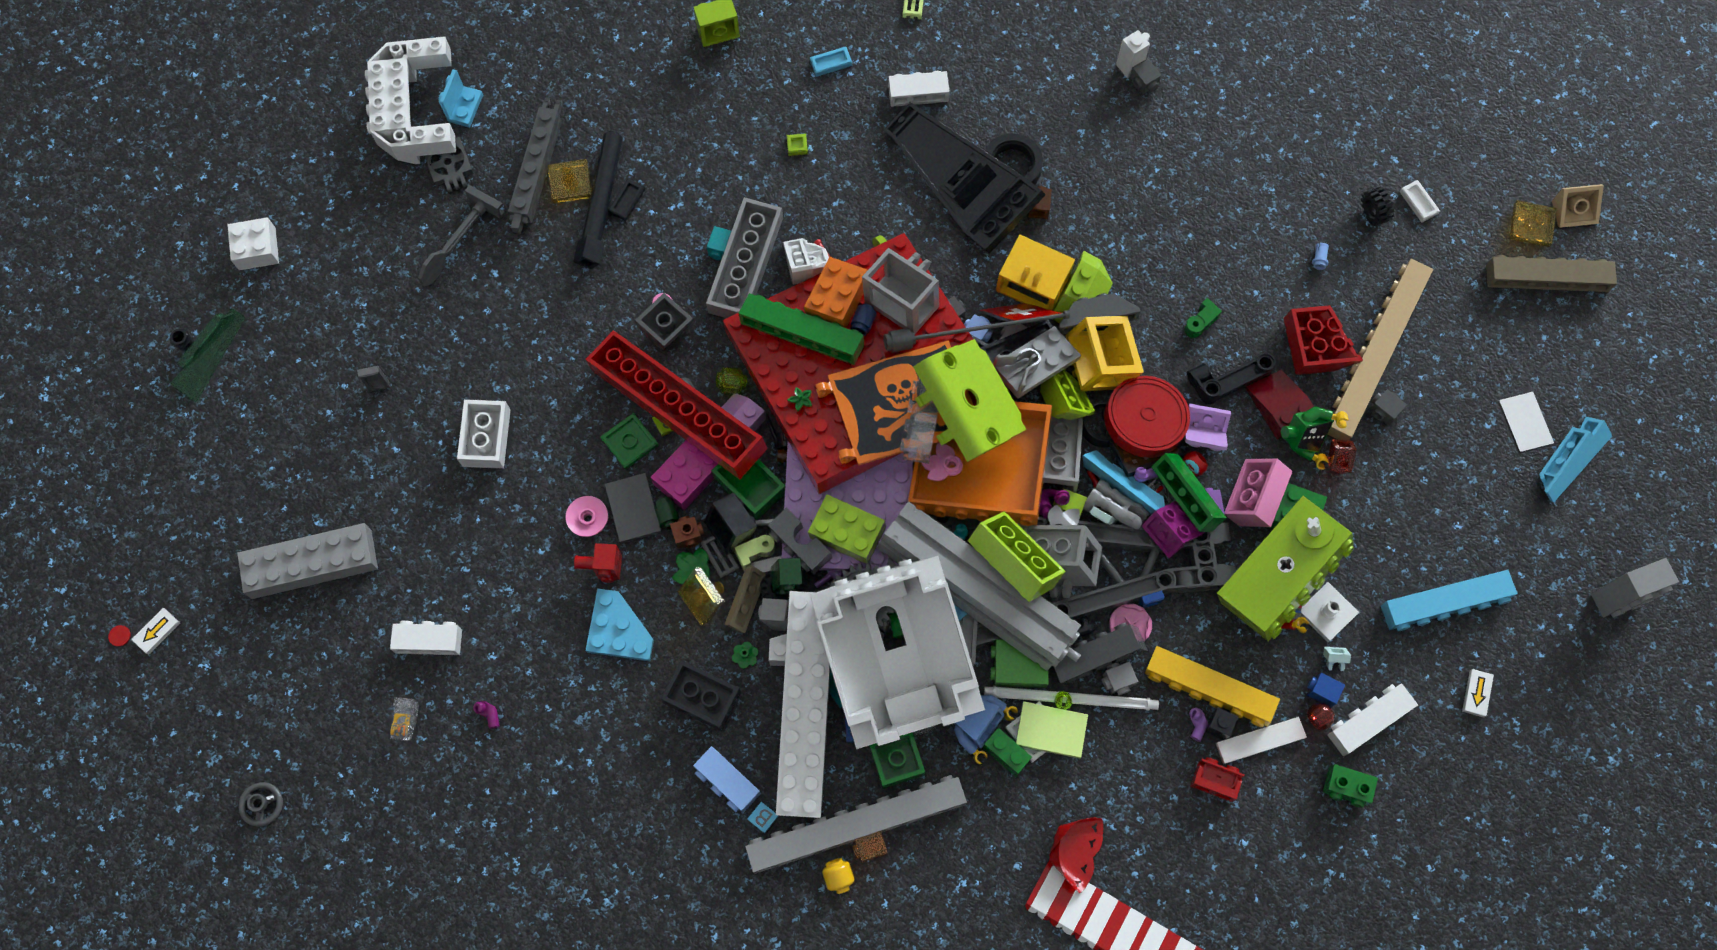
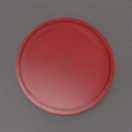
M1138 376L1123 381L1114 389L1105 407L1104 421L1109 435L1123 450L1139 457L1154 458L1170 453L1180 444L1189 428L1190 411L1185 398L1173 385L1157 377Z

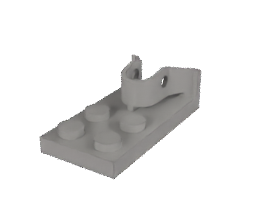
M1054 326L1008 355L998 354L993 365L1003 383L1017 398H1020L1078 361L1081 354Z
M1052 416L1043 484L1066 485L1070 491L1077 492L1083 417L1067 420L1063 418L1057 419Z

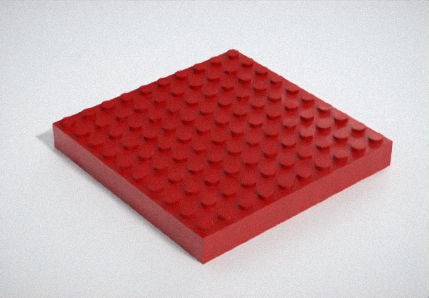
M905 233L844 262L869 270L888 248L907 260L917 251ZM921 258L916 264L917 267L923 262ZM884 264L871 277L878 283L885 276ZM820 274L790 287L767 300L780 302L786 307L797 308L805 313L804 306ZM940 287L938 309L916 332L915 336L966 328ZM864 294L858 305L866 304L864 301ZM876 311L877 315L871 330L864 336L865 345L855 365L743 325L740 323L738 313L723 320L726 334L818 494L899 454L859 466L856 459L849 463L841 464L839 451L842 449H852L834 394L831 392L827 396L819 398L816 392V384L821 382L829 383L828 375L948 340L951 347L959 346L973 340L969 332L916 340V344L910 350L886 351L883 340L884 334L903 328ZM851 318V320H850V322H849V324H848V326H847V329H850V330H851V325H850V323H851V321H852V318ZM796 387L802 392L811 390L812 393L809 399L812 406L806 407L803 405L800 411L797 412L796 403H790L787 399L796 396L794 392ZM968 390L972 403L976 406V397Z

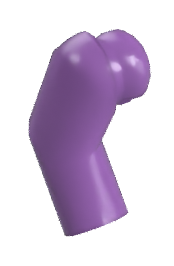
M1139 467L1135 470L1134 479L1137 482H1145L1158 477L1152 468L1146 470L1143 467Z
M1192 708L1189 715L1195 728L1190 737L1201 742L1208 727V721L1201 709Z

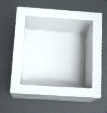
M268 217L228 224L230 257L238 270L279 264L276 228Z

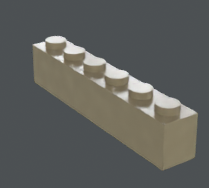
M1497 255L1492 257L1486 265L1488 287L1609 292L1617 284L1615 262L1605 259L1588 261L1584 258L1566 260V258L1546 259L1545 257L1526 258L1525 256L1506 257L1504 255Z

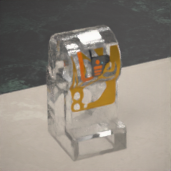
M394 697L393 706L395 708L390 728V737L394 740L410 741L416 724L419 703L414 699Z

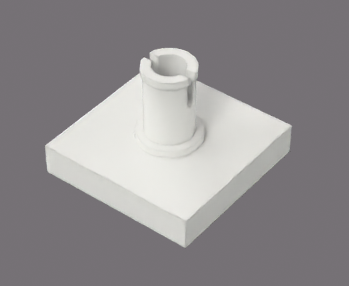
M1329 582L1312 596L1301 609V617L1306 618L1309 624L1327 642L1331 641L1359 613Z

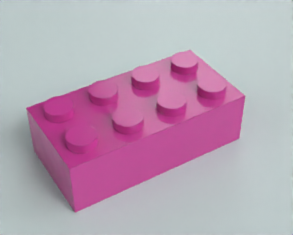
M685 440L651 476V480L656 488L667 497H671L672 501L685 511L714 480L711 470L718 463Z

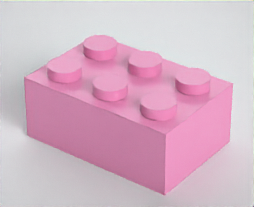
M1245 459L1224 515L1238 526L1271 527L1292 470L1278 459Z

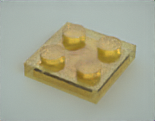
M1517 200L1514 203L1509 239L1550 247L1553 242L1557 208Z

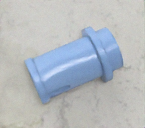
M1318 243L1316 244L1315 259L1312 260V264L1317 270H1323L1328 265L1327 253L1329 245L1326 243H1320V247Z

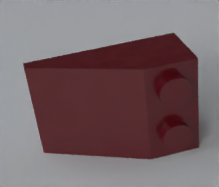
M1282 370L1245 388L1277 440L1282 438L1281 428L1289 426L1293 415L1314 407L1308 396Z

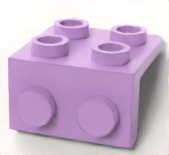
M1189 404L1190 424L1185 434V442L1192 447H1208L1213 451L1227 450L1226 432L1231 411Z

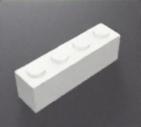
M1402 683L1397 687L1392 684L1382 691L1384 696L1379 699L1374 696L1365 703L1367 707L1362 711L1357 708L1348 715L1350 719L1345 723L1340 720L1331 726L1333 731L1328 734V737L1343 757L1418 706Z

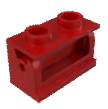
M1206 757L1198 761L1190 786L1234 802L1238 797L1242 783L1241 778L1245 774L1239 773V769L1229 765L1224 767L1218 765L1217 760Z

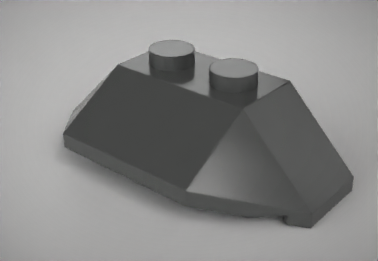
M1103 293L1089 299L1086 297L1080 298L1072 304L1068 310L1070 318H1063L1058 330L1062 335H1066L1085 317L1128 316L1129 321L1138 320L1140 308L1114 293Z

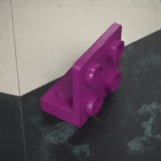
M1177 501L1156 510L1142 525L1143 529L1168 558L1173 557L1186 543L1205 533L1198 531Z

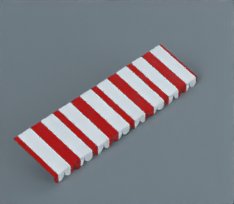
M1050 860L1025 904L1029 912H1038V916L1043 920L1050 919V923L1057 928L1062 927L1063 931L1068 935L1075 934V938L1078 941L1087 942L1088 946L1094 950H1203L1090 883L1081 893H1078ZM1075 881L1078 887L1081 881Z

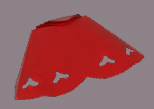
M1091 817L1060 825L1054 836V843L1049 854L1050 862L1078 893H1081L1086 888L1094 872L1093 857L1100 850L1103 841V820L1101 818ZM1096 823H1097V826H1096L1097 832H1095L1094 829L1092 828V826H1094ZM1095 839V842H1093V847L1091 848L1089 841ZM1085 865H1087L1085 869L1086 874H1084L1083 870L1081 869ZM1075 881H1081L1078 887Z

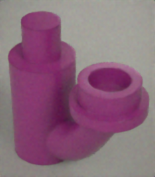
M1042 489L1039 514L1048 519V513L1052 508L1049 500L1050 497H1054V501L1058 505H1066L1070 499V495L1066 490Z

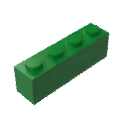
M1165 453L1152 466L1154 472L1199 532H1213L1227 518L1179 454Z

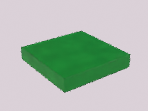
M634 413L600 437L625 470L659 446L658 442Z

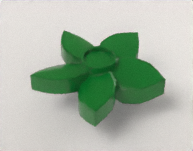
M796 387L794 391L796 396L787 399L790 403H796L795 407L798 412L803 405L806 407L812 406L809 399L812 391L805 390L802 392Z

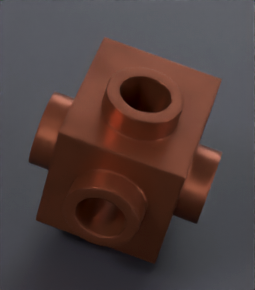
M685 516L678 519V522L670 524L678 549L683 547L693 548L699 542H702L700 535L704 534L701 522L696 523L695 517Z

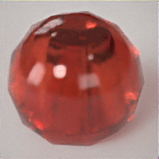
M1316 703L1309 708L1307 717L1317 730H1326L1333 725L1335 713L1328 704Z

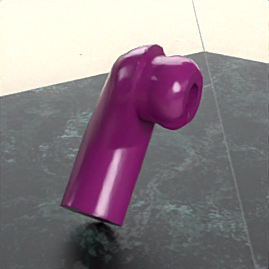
M486 701L474 704V712L487 718L489 729L500 727L497 709L494 705Z

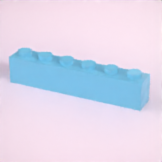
M1509 570L1388 600L1381 605V609L1389 630L1397 628V631H1403L1410 628L1411 624L1417 623L1418 626L1430 623V619L1437 618L1438 621L1450 618V614L1458 613V616L1470 613L1473 608L1478 607V610H1484L1491 607L1492 603L1498 602L1499 605L1509 603L1511 598L1517 594Z

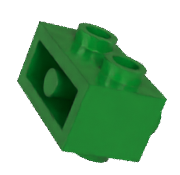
M1334 764L1328 768L1323 793L1329 794V798L1342 801V799L1351 801L1350 804L1355 807L1364 808V806H1368L1373 802L1378 778Z

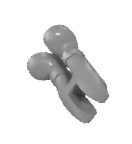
M1103 479L1091 491L1083 507L1087 512H1090L1093 506L1101 507V510L1108 512L1119 522L1137 530L1141 527L1142 521H1145L1149 516V512L1144 506L1126 497L1117 489H1112L1109 483Z

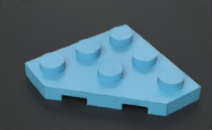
M597 588L586 652L650 661L654 640L619 591Z

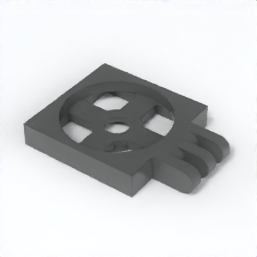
M460 137L455 138L456 148L461 150L460 154L454 156L449 153L441 154L442 158L440 161L434 163L431 162L432 155H425L435 185L438 186L445 183L449 193L453 192L452 184H454L456 190L460 189L458 184L460 181L463 187H467L464 176L473 173ZM446 159L452 160L451 164L446 165L444 161ZM464 161L462 167L456 172L454 168L456 164ZM443 168L447 170L448 175H442L435 171Z

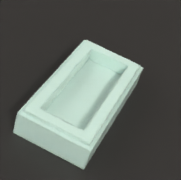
M1095 506L1090 511L1091 515L1109 525L1116 524L1118 521L1109 513Z

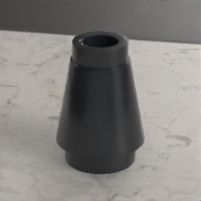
M176 329L171 333L170 343L172 346L186 353H191L195 349L190 333L187 330Z

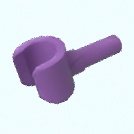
M829 570L824 578L815 583V586L818 588L831 578L835 580L836 575L842 578V571Z

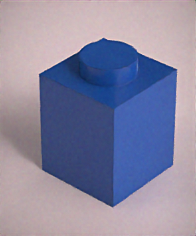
M1320 673L1316 677L1313 676L1309 681L1307 688L1310 690L1307 696L1331 708L1337 704L1345 684Z

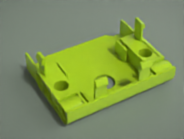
M975 339L934 354L913 366L927 390L915 398L917 404L921 408L933 401L948 427L946 431L936 436L942 446L954 439L967 462L1027 430L1021 421V413L986 351L978 346ZM965 390H969L975 395L977 400L976 406L968 403L965 398Z

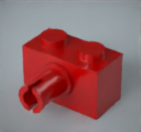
M595 543L594 557L576 555L574 568L591 569L602 582L613 583L614 580H620L622 554L616 544Z

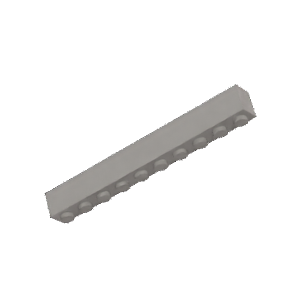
M946 776L939 779L940 783L932 785L931 782L920 785L919 790L911 792L910 789L898 792V797L890 799L889 796L877 799V803L870 806L868 803L860 804L852 812H847V809L834 813L835 817L826 819V816L813 820L814 824L805 826L803 823L793 826V831L784 833L783 830L770 834L771 838L762 840V837L750 840V845L745 847L753 873L757 874L964 806L967 801L959 777Z

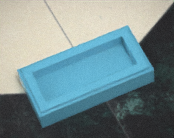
M846 46L810 57V63L816 77L852 66V60Z

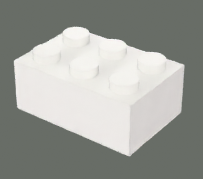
M464 400L457 460L462 467L504 468L510 419V408L506 401Z

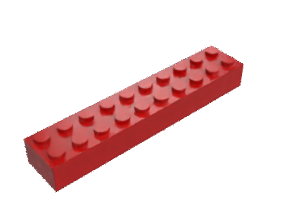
M614 330L585 359L595 374L739 480L768 449L762 436Z

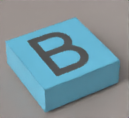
M760 802L747 820L765 834L779 816L764 803Z

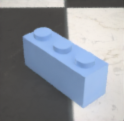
M712 746L693 765L697 770L694 774L703 782L708 780L713 785L710 789L718 797L724 795L729 800L726 804L734 812L740 810L744 813L761 794L748 779Z

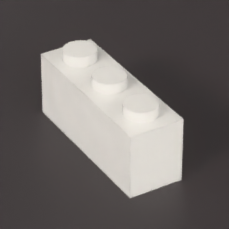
M933 71L932 73L916 72L909 75L896 74L889 76L888 87L891 107L905 106L909 102L914 105L949 102L947 71Z
M400 621V624H393L390 649L395 654L460 655L462 629L454 622H443V625H435L431 621H422L421 624H413L412 621Z

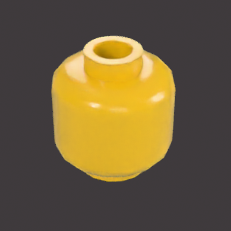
M842 858L825 863L826 867L823 869L822 875L827 889L836 891L837 894L849 891V886L854 882L850 863L843 861Z

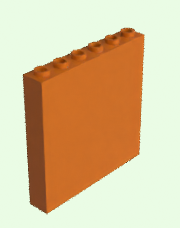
M1015 402L1021 413V421L1027 430L969 462L966 461L954 439L947 442L946 445L953 448L955 456L962 461L963 468L958 475L948 476L941 481L928 479L930 471L925 469L921 462V458L936 455L937 443L917 448L908 501L915 505L916 509L937 517L970 518L983 522L1005 511L1017 524L1023 526L1037 525L1051 426L1052 405Z

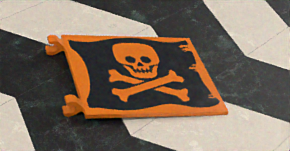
M949 340L828 375L829 383L821 382L816 384V392L819 398L825 397L831 392L834 394L852 449H842L839 451L841 464L849 463L856 459L859 466L939 442L936 436L946 431L948 427L933 401L921 408L917 404L915 398L927 390L913 366L934 354L951 348ZM965 390L966 400L973 405L968 390Z

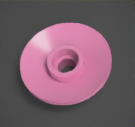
M593 496L577 498L569 505L566 511V523L569 529L581 537H591L600 533L608 521V511L605 504ZM586 516L592 517L589 522L584 521Z

